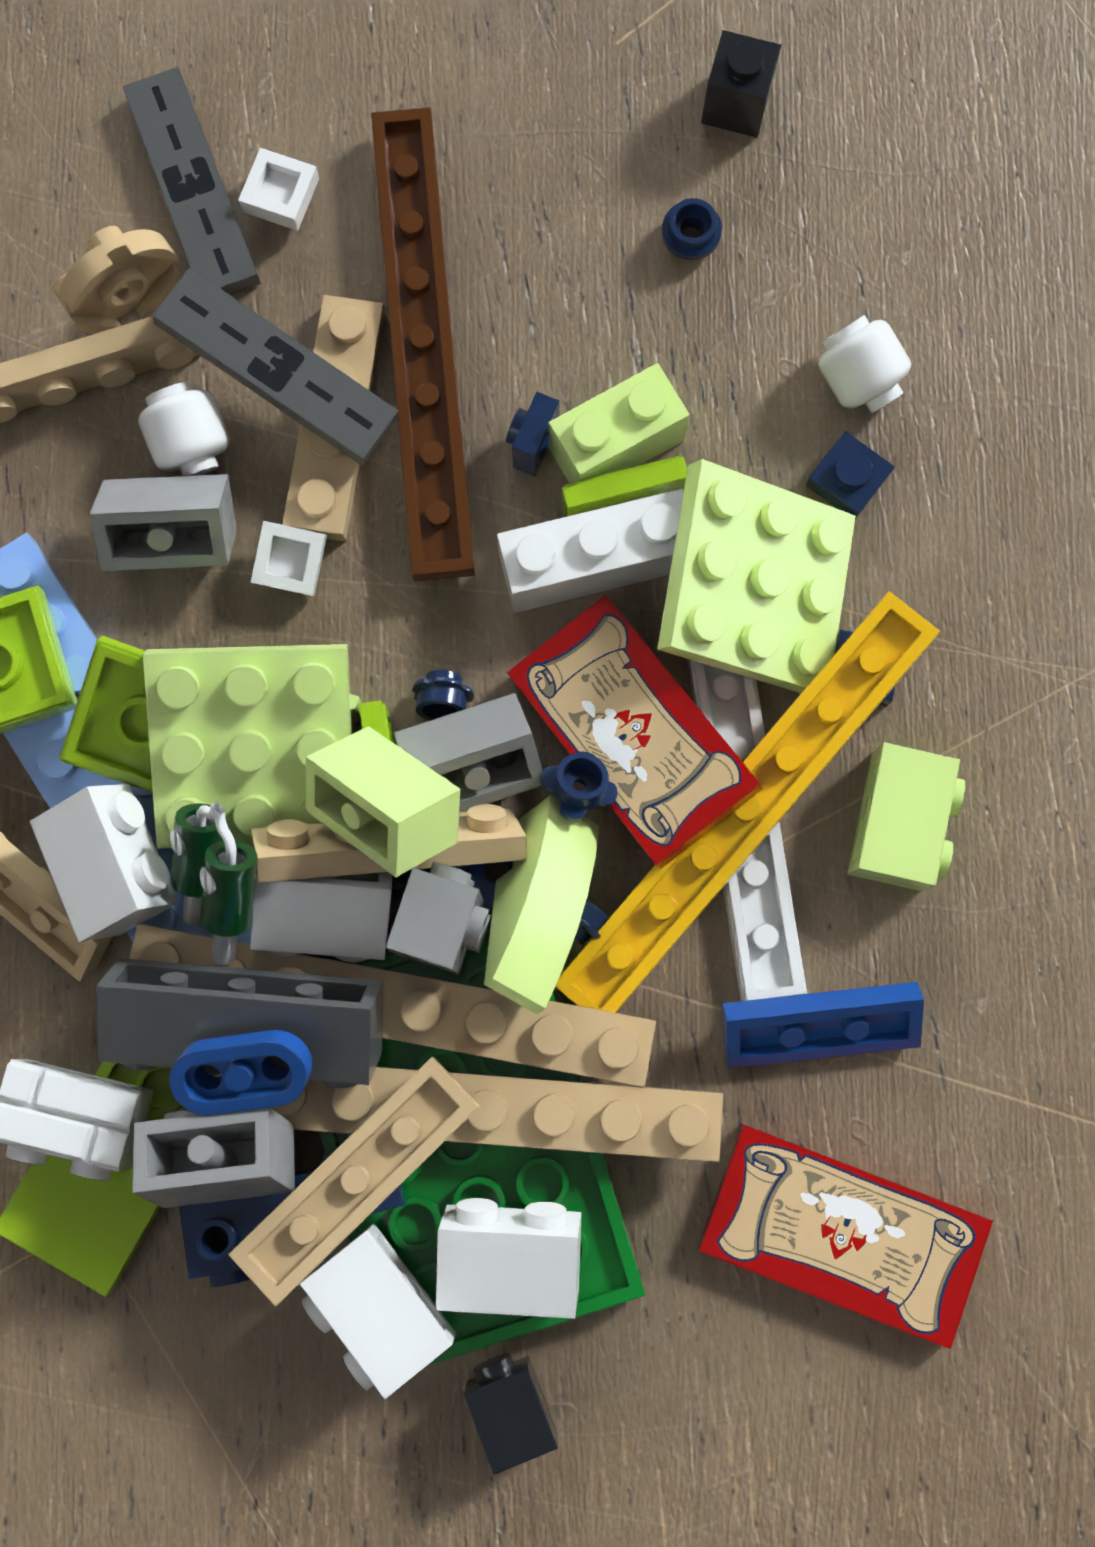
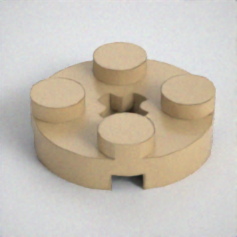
M108 226L90 237L87 243L88 252L67 273L57 279L53 285V292L80 331L87 334H96L122 326L117 318L123 317L133 310L142 319L159 307L179 280L180 271L174 264V260H179L163 235L156 231L141 229L122 233L119 227Z

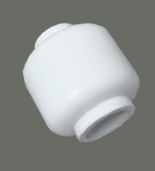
M863 315L822 342L826 351L819 358L818 367L843 407L848 409L857 408L866 403L870 412L873 413L903 394L898 382L910 371L911 362L886 321L874 320L869 323L866 316Z
M188 381L165 387L145 398L148 407L140 413L138 424L153 462L158 469L162 471L181 470L183 476H197L206 474L219 467L215 456L227 449L230 443V435L212 393L207 390L194 389L192 382Z

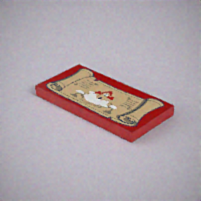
M606 595L507 672L569 754L582 751L589 752L604 763L609 774V782L614 783L618 791L617 798L614 804L611 805V808L659 869H662L763 790L755 776Z
M741 1124L697 1249L705 1254L951 1349L993 1220Z

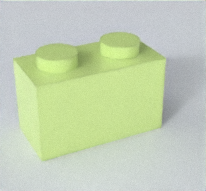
M656 363L549 421V450L569 483L640 466L684 442L690 414L659 363Z
M369 726L306 756V811L394 877L400 876L457 843L461 789Z
M885 742L872 753L847 875L917 891H924L936 886L937 878L944 879L946 877L953 855V842L945 840L949 816L956 817L958 815L965 793V780L957 778L960 759Z

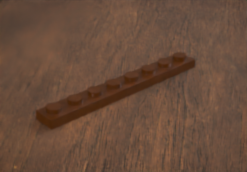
M431 107L371 113L412 577L414 582L475 576Z

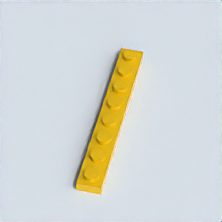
M888 591L743 761L759 781L763 790L662 869H659L655 864L598 931L601 937L590 940L560 975L555 987L577 1006L617 1013L936 639L940 630Z

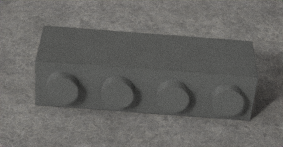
M118 958L96 985L98 1061L122 1063L126 1068L132 1070H149L156 1067L172 1068L183 1050L198 1040L268 1030H282L297 1036L308 1047L313 1061L309 1080L322 1081L325 1085L334 1088H349L358 1084H370L382 1054L383 980ZM272 1055L268 1056L273 1065L280 1068L288 1067V1064L283 1059ZM202 1065L203 1069L211 1076L221 1074L212 1065Z

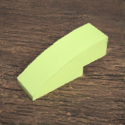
M552 795L548 796L518 820L526 835V860L513 861L512 869L496 880L484 980L485 986L535 1014L546 1008L577 933L589 892L599 825L586 817L579 822H571L564 819L559 813L560 804Z

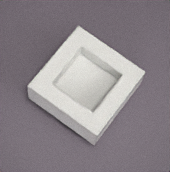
M260 148L238 199L242 212L298 231L319 181L317 167Z
M263 521L251 583L315 596L327 535Z

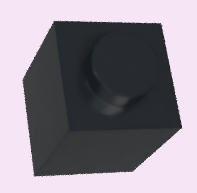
M722 30L707 84L701 124L758 138L774 80L781 44Z
M505 1353L486 1360L473 1369L476 1377L467 1381L464 1396L493 1475L558 1449V1432L529 1356L513 1361L511 1353Z

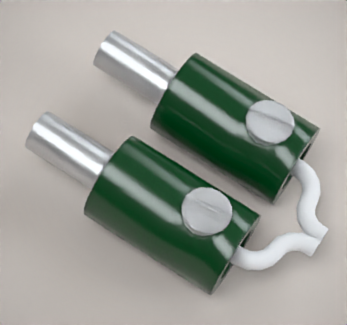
M202 803L189 804L181 807L176 812L174 829L170 834L173 848L171 884L178 893L184 895L183 922L191 926L202 925L206 931L213 934L212 961L219 965H227L235 959L237 936L245 933L251 927L258 855L250 845L234 840L226 824L225 810L221 808L219 803H212L211 805Z

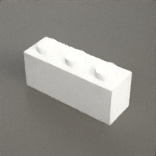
M683 489L498 533L499 557L514 613L670 575L684 493Z

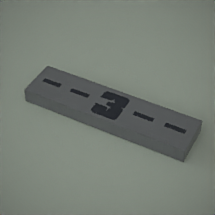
M176 67L122 86L190 268L229 295L261 284L179 68Z
M190 267L152 315L156 326L362 466L397 419L398 410Z

